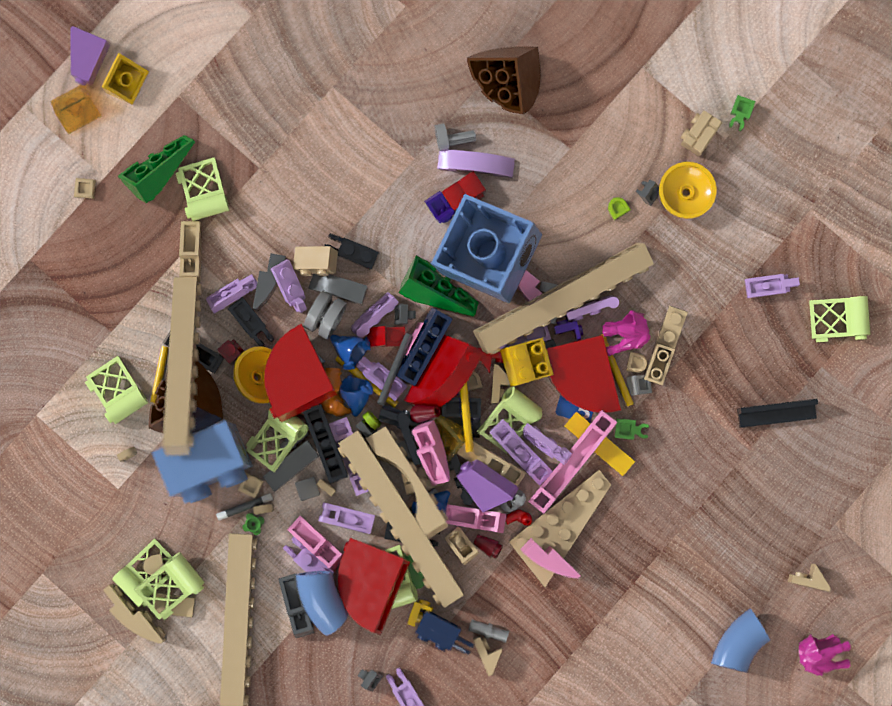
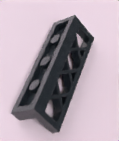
M818 399L738 408L739 428L817 419L815 405H818Z

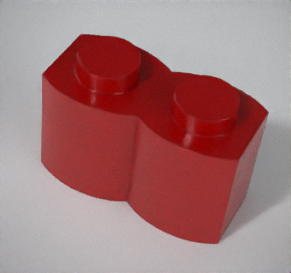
M474 171L442 191L445 199L455 212L464 194L481 200L485 197L484 193H486V189Z

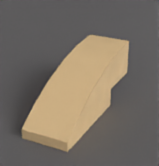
M181 221L179 276L197 277L198 282H201L200 221Z

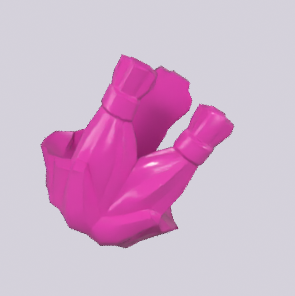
M630 310L623 320L606 322L602 325L604 337H612L616 334L624 337L619 344L606 347L608 356L631 349H641L650 340L647 320L644 318L645 314Z
M810 634L799 643L800 663L804 666V671L822 676L823 673H828L835 669H847L851 666L849 659L837 662L832 660L837 654L843 651H850L851 649L849 641L840 644V638L834 634L823 639H817Z

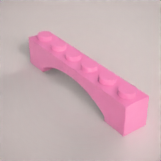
M601 411L571 448V458L565 465L561 462L528 502L544 514L617 422Z

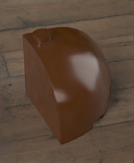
M538 46L498 48L467 57L471 76L474 81H477L482 89V94L489 101L495 102L503 110L516 114H525L533 107L538 96L541 78Z
M195 361V366L198 368V377L194 378V383L197 385V394L193 395V400L196 402V412H192V417L195 419V429H191V433L202 431L223 420L222 402L218 387L207 369L198 361ZM167 378L165 380L162 379L155 392L157 397L154 406L151 405L149 412V429L159 433H164Z

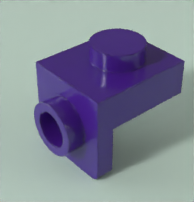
M438 191L424 201L435 220L439 223L448 222L455 214V211L450 207L441 191Z
M568 320L556 322L557 326L553 327L555 335L574 330L576 341L581 340V336L584 335L581 324L578 325L577 321L568 323Z

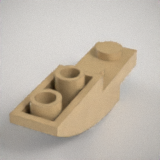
M669 305L647 367L645 380L663 385L688 313L687 311Z
M460 431L449 447L467 461L472 462L478 459L517 487L526 474V471L495 454L492 450L473 440L474 452H466L464 434Z
M109 585L103 590L115 605L109 611L126 628L152 642L161 644L167 640L164 637L166 635L164 630L160 626L156 627L152 622L154 620L152 615L148 611L144 612V610L135 613V606L129 600L126 601L122 595L124 593L117 585Z

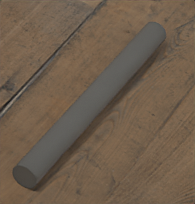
M408 333L404 335L377 401L380 405H385L411 341L412 335Z

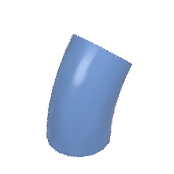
M311 571L296 574L299 596L309 618L324 635L334 633L342 626L349 614L335 586L333 572Z
M751 608L741 614L725 631L714 651L711 664L748 673L749 666L756 653L770 641L769 636Z

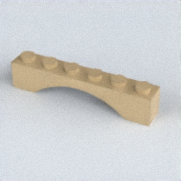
M384 427L366 438L368 445L378 460L396 467L411 482L417 498L416 520L427 539L447 528L446 521L448 517L443 510L439 511L436 507V504H438L433 494L429 495L426 491L428 486L424 479H419L415 474L418 470L413 462L408 463L405 458L408 455L403 446L398 447L395 441L398 439L392 430L389 432Z

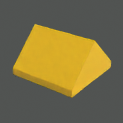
M118 53L102 88L107 94L133 105L149 71Z

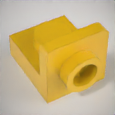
M422 599L419 602L415 601L407 624L415 627L416 623L420 624L423 615L420 609L432 612L433 607L430 606V602Z

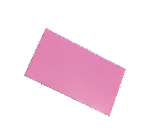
M418 322L405 355H408L424 323Z

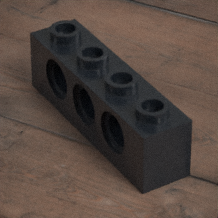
M319 404L304 411L303 414L329 483L332 484L348 478L349 476L322 405Z

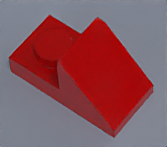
M371 327L367 334L370 347H400L405 335V327Z
M500 351L494 354L483 352L484 354L480 359L481 364L489 374L492 359H495V363L504 364Z

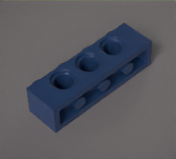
M430 309L408 355H405L396 375L397 377L415 386L453 320L451 317L437 309Z

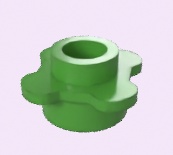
M252 513L247 514L243 530L259 535L261 533V525L265 522L264 518L256 517Z

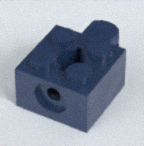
M427 610L415 632L418 634L417 638L426 643L429 640L436 643L435 647L443 652L446 649L451 651L452 647L470 655L471 651L457 644L456 640L471 648L475 645L459 636L460 626Z

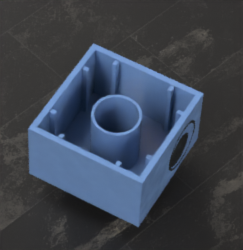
M464 194L431 264L442 275L510 304L542 237V233L534 222Z
M228 421L193 434L194 447H190V455L166 456L164 448L152 452L169 496L182 497L184 503H194L211 496L212 492L209 485L219 482L221 488H229L248 480L245 470L253 467L236 424Z

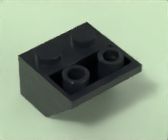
M453 397L442 406V437H456L459 431L464 434L461 398ZM469 398L472 438H480V434L477 431L481 424V398Z

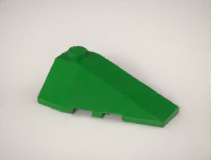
M183 135L165 145L162 152L148 155L149 159L141 164L138 161L132 164L118 177L138 199L148 203L154 200L156 195L162 191L195 142L193 139Z
M416 255L401 283L398 293L417 303L474 317L479 302L462 288H456L451 284V279L439 274L430 262Z

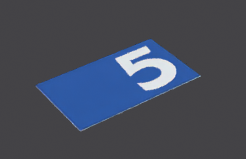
M560 395L555 411L556 415L570 419L575 412H578L589 423L591 422L592 411L578 408Z

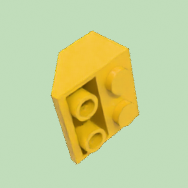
M543 338L500 350L510 387L553 375Z

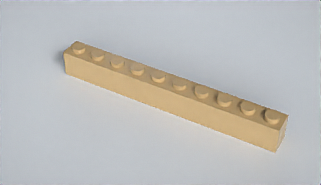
M636 243L477 328L473 332L482 351L494 354L501 350V346L515 343L518 337L530 335L538 326L544 327L551 323V319L563 317L567 314L568 310L583 306V302L588 299L594 300L600 296L601 292L605 290L611 291L617 287L616 284L631 280L632 276L636 273L641 274L648 271L649 266L654 263L645 243Z
M176 277L173 282L163 448L166 456L190 455V447H194V436L191 435V429H195V419L192 417V412H196V402L193 400V395L197 394V385L194 383V378L198 377V368L195 366V361L199 360L196 344L200 343L197 328L201 326L198 312H201L199 296H202V284H198L197 277Z
M356 431L339 442L340 447L338 450L343 458L347 456L351 462L348 466L353 474L358 473L361 480H359L362 488L365 491L368 489L372 496L369 498L375 507L379 506L382 510V513H380L385 523L389 522L393 529L390 531L396 540L400 538L403 543L401 548L406 556L411 555L414 560L412 562L413 567L417 573L421 571L425 577L422 579L428 589L432 588L434 591L433 598L438 605L442 604L445 608L462 597L464 592L431 541L427 539L415 516L360 431Z
M229 534L220 706H249V695H246V689L250 687V676L247 675V670L251 668V656H248L249 648H252V636H249L250 628H253V617H250L251 609H254V597H251L252 589H255L256 582L252 574L253 570H256L257 563L253 555L254 550H257L258 544L257 539H254V534Z

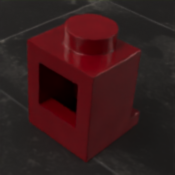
M228 339L217 349L231 366L235 364L237 358L244 352L235 339L232 341Z

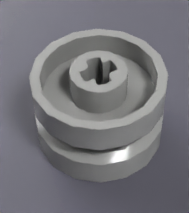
M322 290L313 303L303 327L312 332L319 327V336L328 340L338 327L347 307V302L338 298L331 304L332 295Z

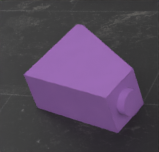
M72 26L70 29L71 75L75 78L76 83L86 86V84L92 86L110 44L105 39Z
M478 459L463 463L457 474V478L482 513L513 499L518 491V487Z

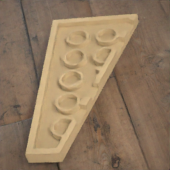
M600 470L596 471L509 541L544 587H546L554 572L532 561L520 549L532 538L544 551L551 546L564 559L611 486Z

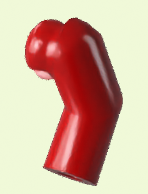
M517 509L506 515L505 522L508 525L518 521L525 526H529L533 520L528 512Z

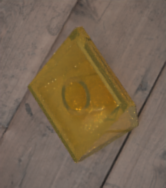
M79 85L51 100L53 110L68 134L102 117L84 85Z
M440 415L434 421L439 431L448 463L466 442L463 427Z

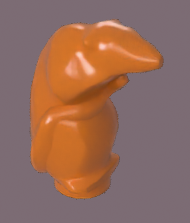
M325 368L337 395L320 404L326 413L333 414L336 417L345 416L351 413V409L343 405L344 402L338 394L341 386V369Z

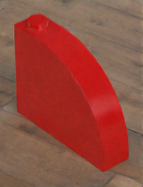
M299 324L284 334L275 344L268 357L264 378L266 393L272 405L269 409L274 419L278 418L281 423L337 395L303 325Z
M444 335L417 384L411 386L404 401L413 406L416 404L443 406L463 388L484 353L468 343Z
M603 335L546 348L553 375L548 377L553 387L565 400L578 408L600 413L603 411L608 413L621 410Z
M353 538L346 542L338 571V588L342 603L354 621L363 628L381 635L410 562Z

